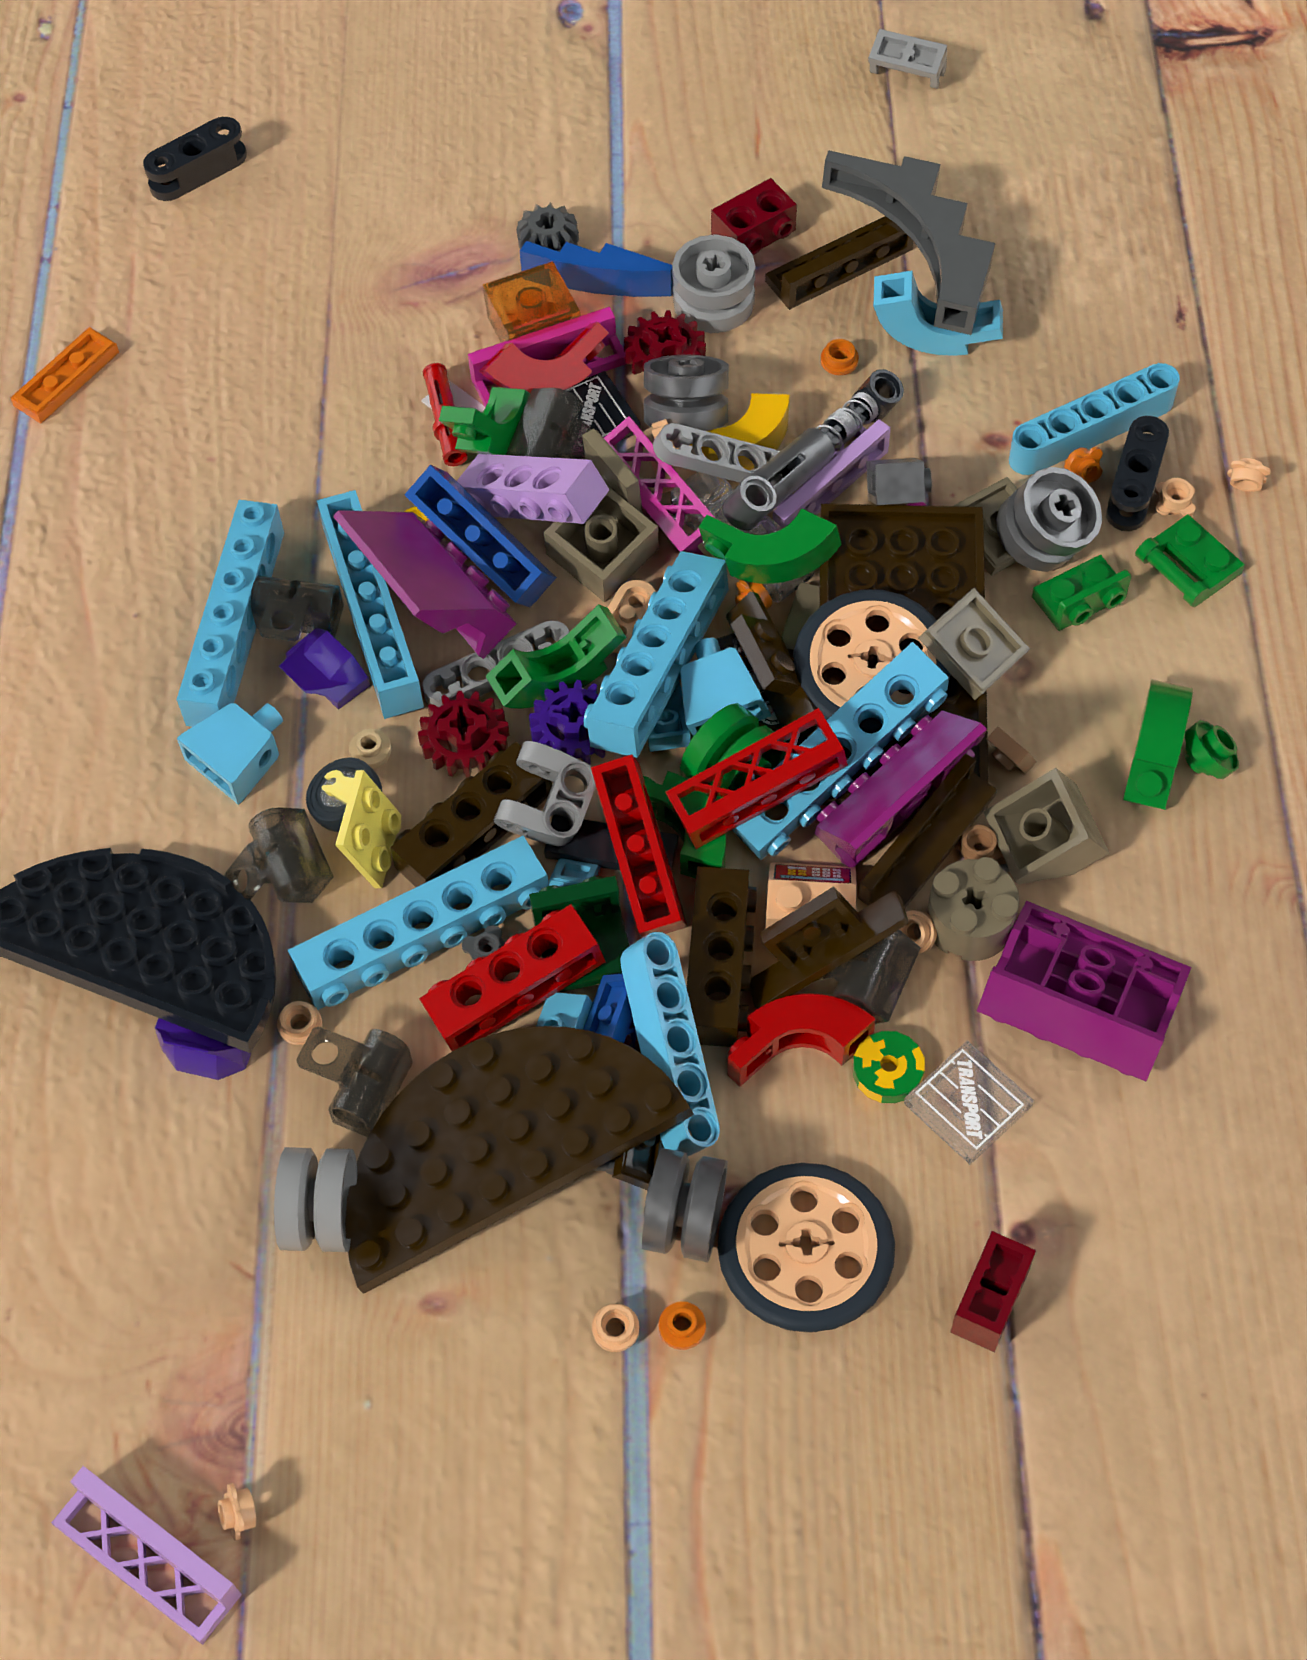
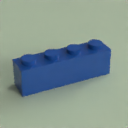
M429 465L404 494L515 603L531 608L557 578L448 472Z

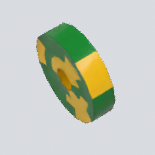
M880 1031L869 1035L859 1044L854 1054L853 1078L857 1087L868 1098L877 1102L895 1104L909 1099L919 1089L924 1078L925 1057L919 1045L909 1036L897 1031ZM892 1063L897 1069L888 1072L881 1065Z

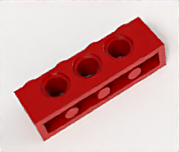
M631 754L591 767L639 934L642 937L652 932L667 934L688 927L639 762Z
M572 904L562 910L550 912L542 919L540 924L527 932L513 935L501 948L488 956L474 959L467 965L464 971L451 979L437 982L428 990V993L419 999L450 1050L454 1051L475 1040L490 1035L606 961L598 943ZM557 949L552 956L540 958L546 950ZM519 972L515 979L503 982L507 974ZM481 995L475 1004L465 1005L470 997Z

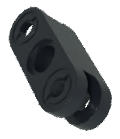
M227 116L215 118L147 154L143 160V167L147 178H149L148 185L152 196L161 201H172L241 165L247 157V151L244 143L240 141L242 130L239 122ZM221 130H229L227 135L218 134Z
M1139 417L1132 422L1129 428L1106 510L1108 522L1114 528L1121 531L1137 530L1143 525L1147 516L1169 437L1167 424L1157 417ZM1119 511L1132 512L1133 516L1124 517Z

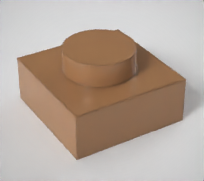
M997 726L987 737V740L996 748L991 755L1007 770L1011 771L1016 766L1026 774L1037 762L1028 751L1000 727Z

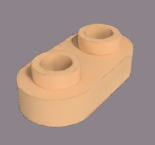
M631 580L620 586L608 606V609L627 637L613 653H619L622 647L627 646L632 637L636 621L642 619L648 609L649 599L652 593L656 592L648 582ZM641 604L642 606L639 608H634L632 605Z

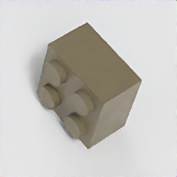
M608 487V493L584 524L553 522L544 531L546 555L604 602L659 549L658 526L610 487Z

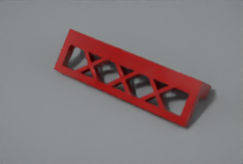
M817 708L666 791V795L682 821L694 847L698 849L847 767L848 763L844 748L820 709ZM817 724L826 741L813 748L798 746L797 742L800 733ZM770 749L785 751L786 755L781 766L773 770L758 766L764 752ZM733 769L748 773L745 784L735 791L720 788L724 774ZM755 775L761 776V777H759V778H757V779L754 780ZM693 791L708 793L709 797L706 807L689 816L680 799ZM717 796L722 797L721 799L716 801Z

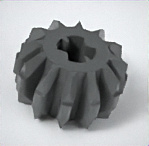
M551 202L544 208L536 204L533 211L523 212L522 220L518 221L516 228L520 249L526 241L560 252L566 242L578 246L579 231L577 229V221L574 214L567 212L565 206L555 209Z

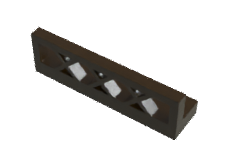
M884 216L765 273V282L790 310L913 250L914 241L895 222Z
M966 753L861 881L859 900L869 906L888 893L896 891L901 897L905 909L962 839L963 834L974 824L997 794L995 787L973 772L976 763L974 758Z

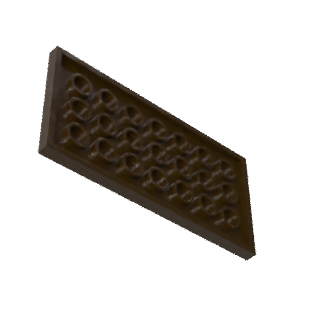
M821 504L820 517L837 525L841 546L829 560L820 566L819 608L842 594L858 590H885L901 594L919 603L938 620L973 588L985 599L983 507ZM873 615L865 622L866 626L873 632H882L889 627L887 619L880 615ZM834 630L827 636L828 641L836 647L845 646L851 640L850 635L844 630ZM912 638L905 639L899 644L901 651L912 642L921 650H923V647L918 640ZM869 655L868 660H866L868 668H876L878 663L877 655ZM836 667L828 668L822 673L824 681L831 685L840 684L846 678L845 673ZM951 675L948 689L946 690L947 698L937 709L928 715L934 719L941 711H945L980 722L987 728V690L974 700ZM898 690L903 694H910L907 690ZM987 730L982 741L971 748L975 754L973 758L976 760L973 772L986 782H988ZM909 733L901 741H897L894 738L883 750L885 752L888 751L896 743L902 748L914 736ZM843 747L846 759L848 760L852 753L849 749ZM878 762L869 770L862 767L852 779L855 781L864 772H867L871 777L883 765ZM847 790L837 799L831 796L822 805L828 806L833 801L840 805L851 793Z

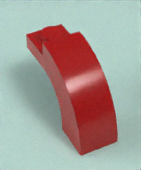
M599 322L590 323L559 355L549 360L531 358L521 352L513 343H507L479 372L502 388L524 389L532 395L560 392L580 383L593 372L582 360L584 358L588 361L592 360L605 347L602 340L609 332Z
M797 994L776 999L756 1009L748 1016L747 1035L750 1038L743 1036L730 1048L728 1052L727 1075L741 1087L776 1055L792 1048L801 1047L820 1050L831 1056L842 1066L854 1056L859 1044L869 1035L874 1034L876 1019L857 1005L833 996Z

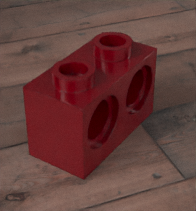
M769 178L711 209V235L732 237L745 244L749 251L755 255L764 247L779 239H784L796 231L797 204L772 178Z
M991 1231L956 1311L950 1333L995 1353L1031 1268L1036 1250Z

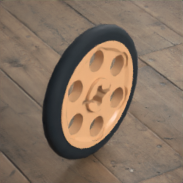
M858 590L842 594L823 604L804 624L798 634L793 651L794 671L801 687L815 707L820 709L826 720L902 652L899 644L905 639L912 638L921 643L922 651L949 677L948 684L951 676L949 671L918 639L937 621L935 617L919 603L901 594L885 590ZM873 615H880L887 619L889 627L882 632H873L866 626L865 622ZM837 629L844 630L850 635L851 640L845 646L836 647L828 641V634ZM871 654L877 655L878 661L876 668L873 669L867 667L868 663L866 661ZM836 667L845 673L846 678L840 684L831 685L824 681L822 673L828 668ZM898 690L890 696L893 702L900 705L908 704L914 698L911 693L903 694ZM927 710L923 711L914 721L916 723L919 722L929 712ZM867 718L859 725L862 731L870 734L878 732L883 726L875 718Z
M801 1162L778 1166L761 1173L738 1191L727 1206L719 1226L717 1250L721 1271L731 1292L748 1311L764 1322L782 1329L813 1333L836 1329L852 1322L875 1304L887 1287L894 1267L895 1239L887 1213L878 1198L865 1184L847 1172L823 1164ZM801 1191L809 1192L816 1198L817 1205L809 1212H799L791 1205L790 1200L792 1196ZM841 1212H849L857 1218L859 1226L854 1232L841 1233L834 1228L832 1223L833 1217ZM762 1214L771 1215L776 1219L778 1228L771 1235H759L751 1226L753 1219ZM801 1237H810L812 1245H819L813 1247L812 1255H803L800 1247H794L800 1245ZM850 1256L858 1260L862 1267L861 1273L849 1279L840 1276L835 1269V1263L840 1258ZM771 1259L779 1265L781 1271L775 1279L764 1281L755 1275L753 1271L754 1265L759 1260ZM811 1280L819 1284L823 1294L815 1302H804L796 1295L795 1288L800 1282Z

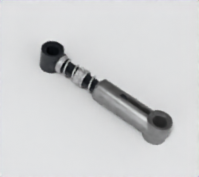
M886 369L874 371L856 390L852 398L844 404L843 408H839L824 420L822 425L804 431L755 473L744 478L724 501L723 512L727 521L740 530L754 528L767 514L827 465L834 457V448H840L842 444L856 435L857 431L862 430V424L876 422L878 419L882 420L903 397L904 388L900 379L893 372ZM781 475L783 479L772 486L770 482Z

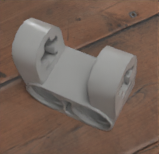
M525 741L517 758V765L532 774L553 781L544 809L540 811L513 800H502L494 822L505 830L520 836L524 835L525 838L549 844L550 846H564L573 839L581 827L596 784L591 766L547 745ZM568 776L579 778L584 784V791L575 793L568 790L565 786L564 778ZM552 815L564 816L569 821L570 830L567 832L556 831L550 824V817Z

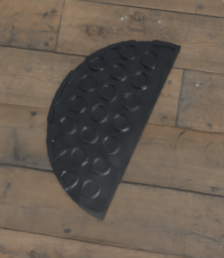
M111 848L64 855L39 863L14 874L15 881L0 889V957L248 1053H251L261 1037L270 1017L277 980L276 962L269 932L253 902L250 899L247 900L232 886L231 880L211 867L193 859L164 851L141 849L140 854H113Z

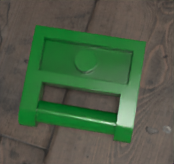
M1189 514L1156 537L1146 539L1135 552V556L1144 564L1150 563L1184 594L1183 599L1192 607L1198 606L1240 576L1245 566L1241 560ZM1163 552L1169 554L1177 563H1179L1187 572H1189L1197 580V582L1193 581L1185 572H1183L1175 563H1173L1165 554H1163Z

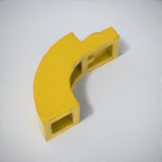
M751 393L749 408L741 419L729 426L708 430L707 432L777 450L788 428L790 394ZM701 447L702 453L706 458L718 461V455L712 448ZM738 456V461L742 467L747 470L754 468V464L749 458ZM709 475V478H720V477H716V476Z

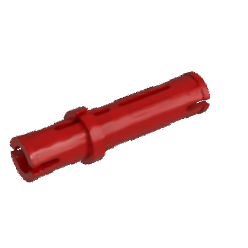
M431 363L422 372L435 420L433 433L435 438L440 441L444 463L448 466H459L467 460L468 455L455 449L458 437L452 435L453 430L449 428V435L447 426L439 421L442 406L455 407L447 377V369L441 363ZM440 393H441V397H442L443 404H441V399H440V395H439Z

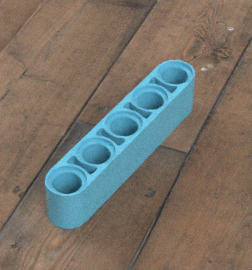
M1165 363L1153 364L1019 425L1014 430L1009 453L1010 467L1022 475L1035 474L1038 470L1051 467L1066 460L1078 448L1090 449L1129 431L1132 422L1139 417H1159L1166 414L1174 404L1180 381L1178 371L1173 366Z
M652 932L623 951L620 958L621 969L641 1054L658 1066L678 1089L680 1087L681 1094L694 1113L688 1119L660 1133L662 1144L666 1149L686 1152L687 1156H691L712 1146L718 1140L720 1134L719 1121L677 947L674 941L665 933Z

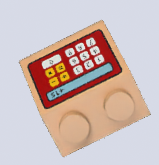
M770 862L766 928L832 887H835L852 907L856 909V867Z

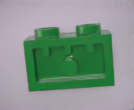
M1100 554L1035 586L1032 598L1057 630L1061 631L1071 625L1078 626L1083 624L1093 614L1105 608L1112 609L1120 605L1127 597L1132 576L1127 570L1116 574Z

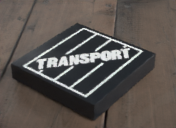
M605 371L586 378L568 389L551 393L539 399L543 402L542 416L571 459H579L585 456L582 435L593 428L604 438L629 416L641 430L640 421ZM631 431L623 439L634 435L633 432Z

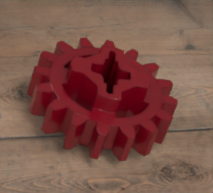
M666 310L664 317H659L653 311L651 312V319L648 321L645 318L638 317L637 327L629 326L628 336L624 337L626 364H632V373L636 375L644 372V364L646 362L663 356H706L704 331H697L698 322L691 321L685 323L686 314L683 313L677 318H672L670 310Z
M462 690L457 691L456 699L452 701L446 695H442V706L438 707L429 704L427 706L429 717H420L421 730L418 731V738L422 747L423 757L425 760L432 758L435 770H439L446 765L448 776L453 777L457 769H463L464 775L467 778L471 776L472 768L477 767L481 771L486 767V762L496 752L500 750L505 751L508 748L507 737L510 736L503 708L495 709L494 699L491 697L483 703L480 702L479 692L475 691L471 698L467 699L464 698ZM466 727L465 740L463 741L461 735H463L462 728Z

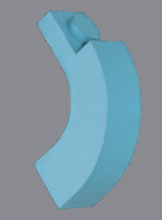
M912 271L874 277L873 306L878 320L890 336L907 347L929 354L958 356L968 354V344L1003 339V308L1000 300L980 303L972 334L968 335L934 327L937 303L928 300L920 293Z

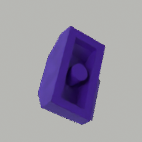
M320 628L314 629L286 652V659L279 665L305 693L325 696L338 710L370 687L368 676L354 656L327 630Z
M158 1018L155 1025L160 1047L176 1071L221 1080L245 1070L251 1053Z

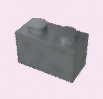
M915 458L866 461L868 501L876 505L925 502V493L931 492L930 468L924 467V461Z

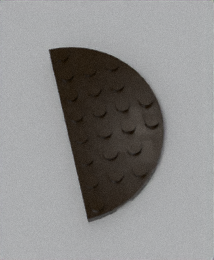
M558 1026L518 1028L475 1040L452 1051L416 1076L394 1098L371 1130L357 1160V1184L349 1187L345 1216L346 1239H351L348 1257L357 1288L363 1294L688 1119L694 1113L676 1085L650 1059L622 1042L592 1031Z

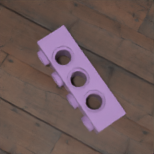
M478 454L457 480L493 517L584 524L609 491L593 462L586 459Z

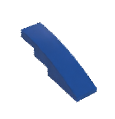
M526 241L520 249L522 277L556 287L594 294L629 297L672 296L674 282L671 264L608 243L604 245L600 253L568 242L564 244L560 252Z

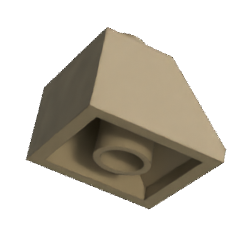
M1054 768L983 811L991 830L996 835L998 846L1017 884L1074 875L1109 854L1077 784L1057 768Z

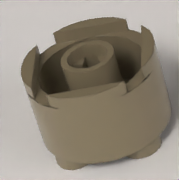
M988 857L957 861L944 868L934 877L927 913L930 915L937 931L935 945L947 954L949 951L960 955L962 960L980 961L995 956L1005 947L1015 924L1019 907V893L1013 879L1006 871L1000 868L997 861Z

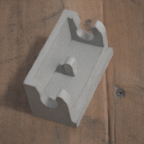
M879 29L868 57L870 73L878 74L879 66L930 78V87L938 89L939 78L944 76L946 71L947 45Z

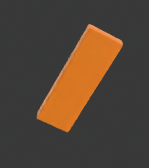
M91 327L87 328L10 397L13 406L41 424L119 353L117 344Z

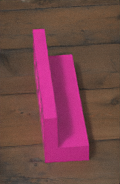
M610 306L469 353L468 360L471 380L484 406L486 407L490 397L486 386L494 383L484 377L479 370L507 343H513L521 352L531 358L549 360L559 355L590 323L599 322L609 332L602 342L605 346H611L614 355L605 358L595 356L590 361L584 358L582 361L593 371L588 377L626 365L624 348L616 335L615 316Z
M628 416L606 435L604 439L639 480L643 508L679 551L704 555L698 548V545L703 542L699 528L690 536L683 530L685 514H702L704 518L706 515L714 516L673 467L662 462L656 456L651 441ZM632 431L636 436L634 453H619L614 446ZM645 447L649 453H643V448ZM627 461H633L632 467L628 464ZM641 461L658 462L656 479H641L639 477ZM665 473H667L671 477V479H665ZM648 487H654V494ZM663 487L680 488L678 505H663L661 503ZM689 499L693 505H687V500ZM671 514H677L676 520L673 518Z

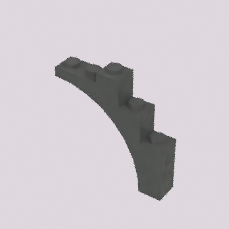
M828 150L824 164L822 188L852 197L875 208L895 222L915 242L927 260L935 281L937 309L934 327L971 335L990 272L995 243L961 235L968 203L935 196L941 164L904 156L902 165L898 166Z

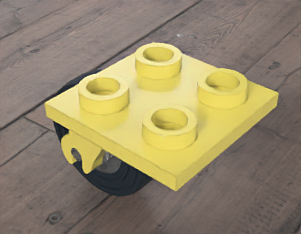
M351 757L335 760L323 767L310 782L306 793L307 808L311 816L322 827L330 831L339 832L335 844L336 847L375 889L382 888L386 872L391 866L390 847L395 841L396 834L401 829V814L384 795L378 775L367 763Z

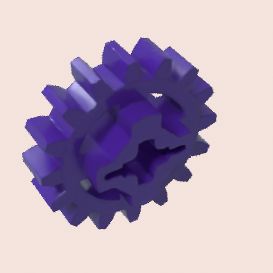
M576 680L574 688H567V685L562 681L559 682V691L556 693L548 688L545 689V701L535 699V713L529 714L532 741L562 751L576 759L582 758L583 762L588 765L591 764L590 755L594 753L604 758L606 756L605 750L590 747L588 729L584 727L585 711L588 705L594 704L598 697L597 684L593 683L588 689H583L581 680Z

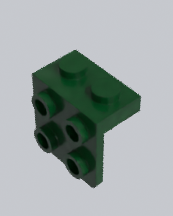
M594 876L578 884L564 887L557 885L547 886L539 892L529 894L534 927L540 924L542 919L550 912L562 910L572 904L598 943L606 961L557 993L600 984L603 975L622 974L620 958L623 951L629 947V942L621 914L616 876L606 878ZM548 949L542 953L541 957L548 958L552 956L557 951V949Z

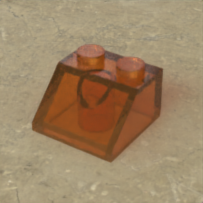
M553 261L482 285L487 317L500 342L512 340L581 316L575 300Z

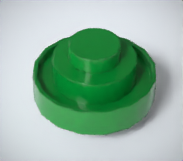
M1199 720L1185 731V748L1187 752L1185 759L1193 771L1198 774L1204 773L1208 776H1214L1217 779H1225L1239 768L1236 743L1224 728Z

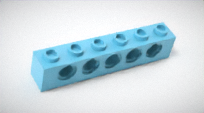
M356 490L317 500L323 530L384 719L424 708L419 680L386 581L333 517L338 510L362 511Z
M238 500L177 696V702L186 726L193 727L229 703L235 702L284 537V529L277 504Z
M680 551L674 564L666 568L662 585L658 592L652 593L645 615L642 619L636 621L629 643L626 647L620 649L613 671L610 675L604 677L600 694L594 704H589L585 711L584 727L588 729L590 747L627 756L632 754L635 758H638L681 679V667L692 659L695 653V644L702 640L729 590L725 560Z
M913 642L909 644L827 719L842 747L849 749L852 753L847 760L848 766L821 780L816 789L801 791L781 802L780 804L785 805L789 809L788 814L783 819L771 820L763 812L732 829V831L760 860L768 854L772 857L779 854L791 841V838L788 836L800 824L805 828L813 823L822 811L820 806L831 796L835 799L842 796L854 782L852 777L862 767L869 770L875 766L884 755L885 751L883 748L894 738L897 741L904 739L917 724L914 720L923 711L927 710L931 713L945 701L948 696L945 691L948 689L949 677ZM897 690H907L914 698L910 703L900 705L893 702L890 696ZM867 718H875L883 726L878 732L870 734L862 731L859 725ZM818 728L799 746L813 748L826 741ZM782 760L775 768L781 766L784 760Z
M523 835L288 949L293 968L313 1006L318 1010L325 1006H336L345 1001L349 994L366 986L373 987L379 985L390 974L404 967L417 966L425 961L428 955L444 947H455L461 944L464 938L491 925L498 926L507 916L521 909H531L529 894L539 892L542 888L549 886L548 875ZM499 884L509 886L501 891L492 890L494 886ZM460 903L470 904L468 908L463 910L453 909L454 906ZM421 922L432 923L425 929L414 928ZM380 942H392V944L386 948H374ZM341 961H353L346 968H335Z

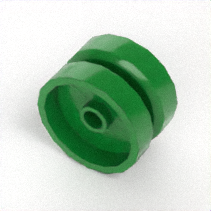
M739 703L727 705L708 719L691 739L680 763L681 776L690 779L772 734L774 731L766 725L759 727V719ZM770 749L762 754L758 766L773 770L784 760L786 752ZM733 769L724 774L720 788L733 791L741 788L745 784L748 773ZM755 775L754 780L757 779V778H759V777H761V776ZM717 796L716 801L721 799L722 797Z

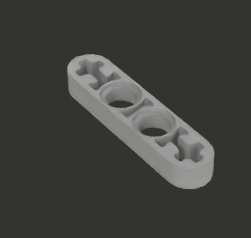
M674 423L665 425L653 442V450L662 462L739 483L744 478L755 473L780 452L772 448ZM701 447L712 448L718 455V461L706 458L702 453ZM738 456L749 458L754 464V470H747L742 467L738 461ZM779 475L772 482H770L771 485L774 486L781 479H783V477Z
M546 621L500 641L484 659L475 652L432 671L423 681L426 703L438 707L442 706V694L435 689L441 685L445 690H449V693L445 695L451 701L456 699L457 691L461 690L464 698L470 699L475 691L479 692L480 696L493 691L487 678L481 681L470 679L468 676L470 670L476 667H485L491 671L512 649L524 652L534 651L532 644L535 646V651L552 645L551 642H546V638L552 637L553 640L559 641L569 633V629L559 621ZM461 676L463 688L460 687V682L456 681V677Z

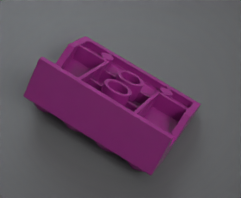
M338 510L334 514V519L415 617L442 634L456 628L482 659L517 624L506 611L510 607L508 602L495 590L489 591L485 587L489 580L473 565H470V567L466 565L465 561L468 559V556L452 541L448 543L444 539L446 535L429 519L425 521L413 512Z
M941 711L934 719L926 715L911 729L910 733L914 737L902 748L898 743L893 745L879 759L883 766L871 777L867 772H864L848 787L847 790L851 795L840 805L833 801L819 813L816 819L820 823L816 826L815 835L846 867H855L929 799L966 753L972 758L975 756L971 748L982 741L987 728L980 722L945 711Z
M1026 901L1011 930L996 967L993 966L977 1012L987 1015L997 1022L1006 1023L1028 1032L1038 1039L1049 1041L1071 1050L1081 1057L1090 1058L1117 1069L1122 1074L1133 1076L1146 1082L1164 1042L1166 1031L1192 967Z

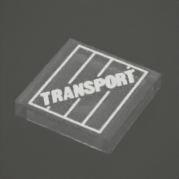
M968 1040L913 1089L904 1100V1104L969 1165L1019 1120L1034 1103L1033 1098Z

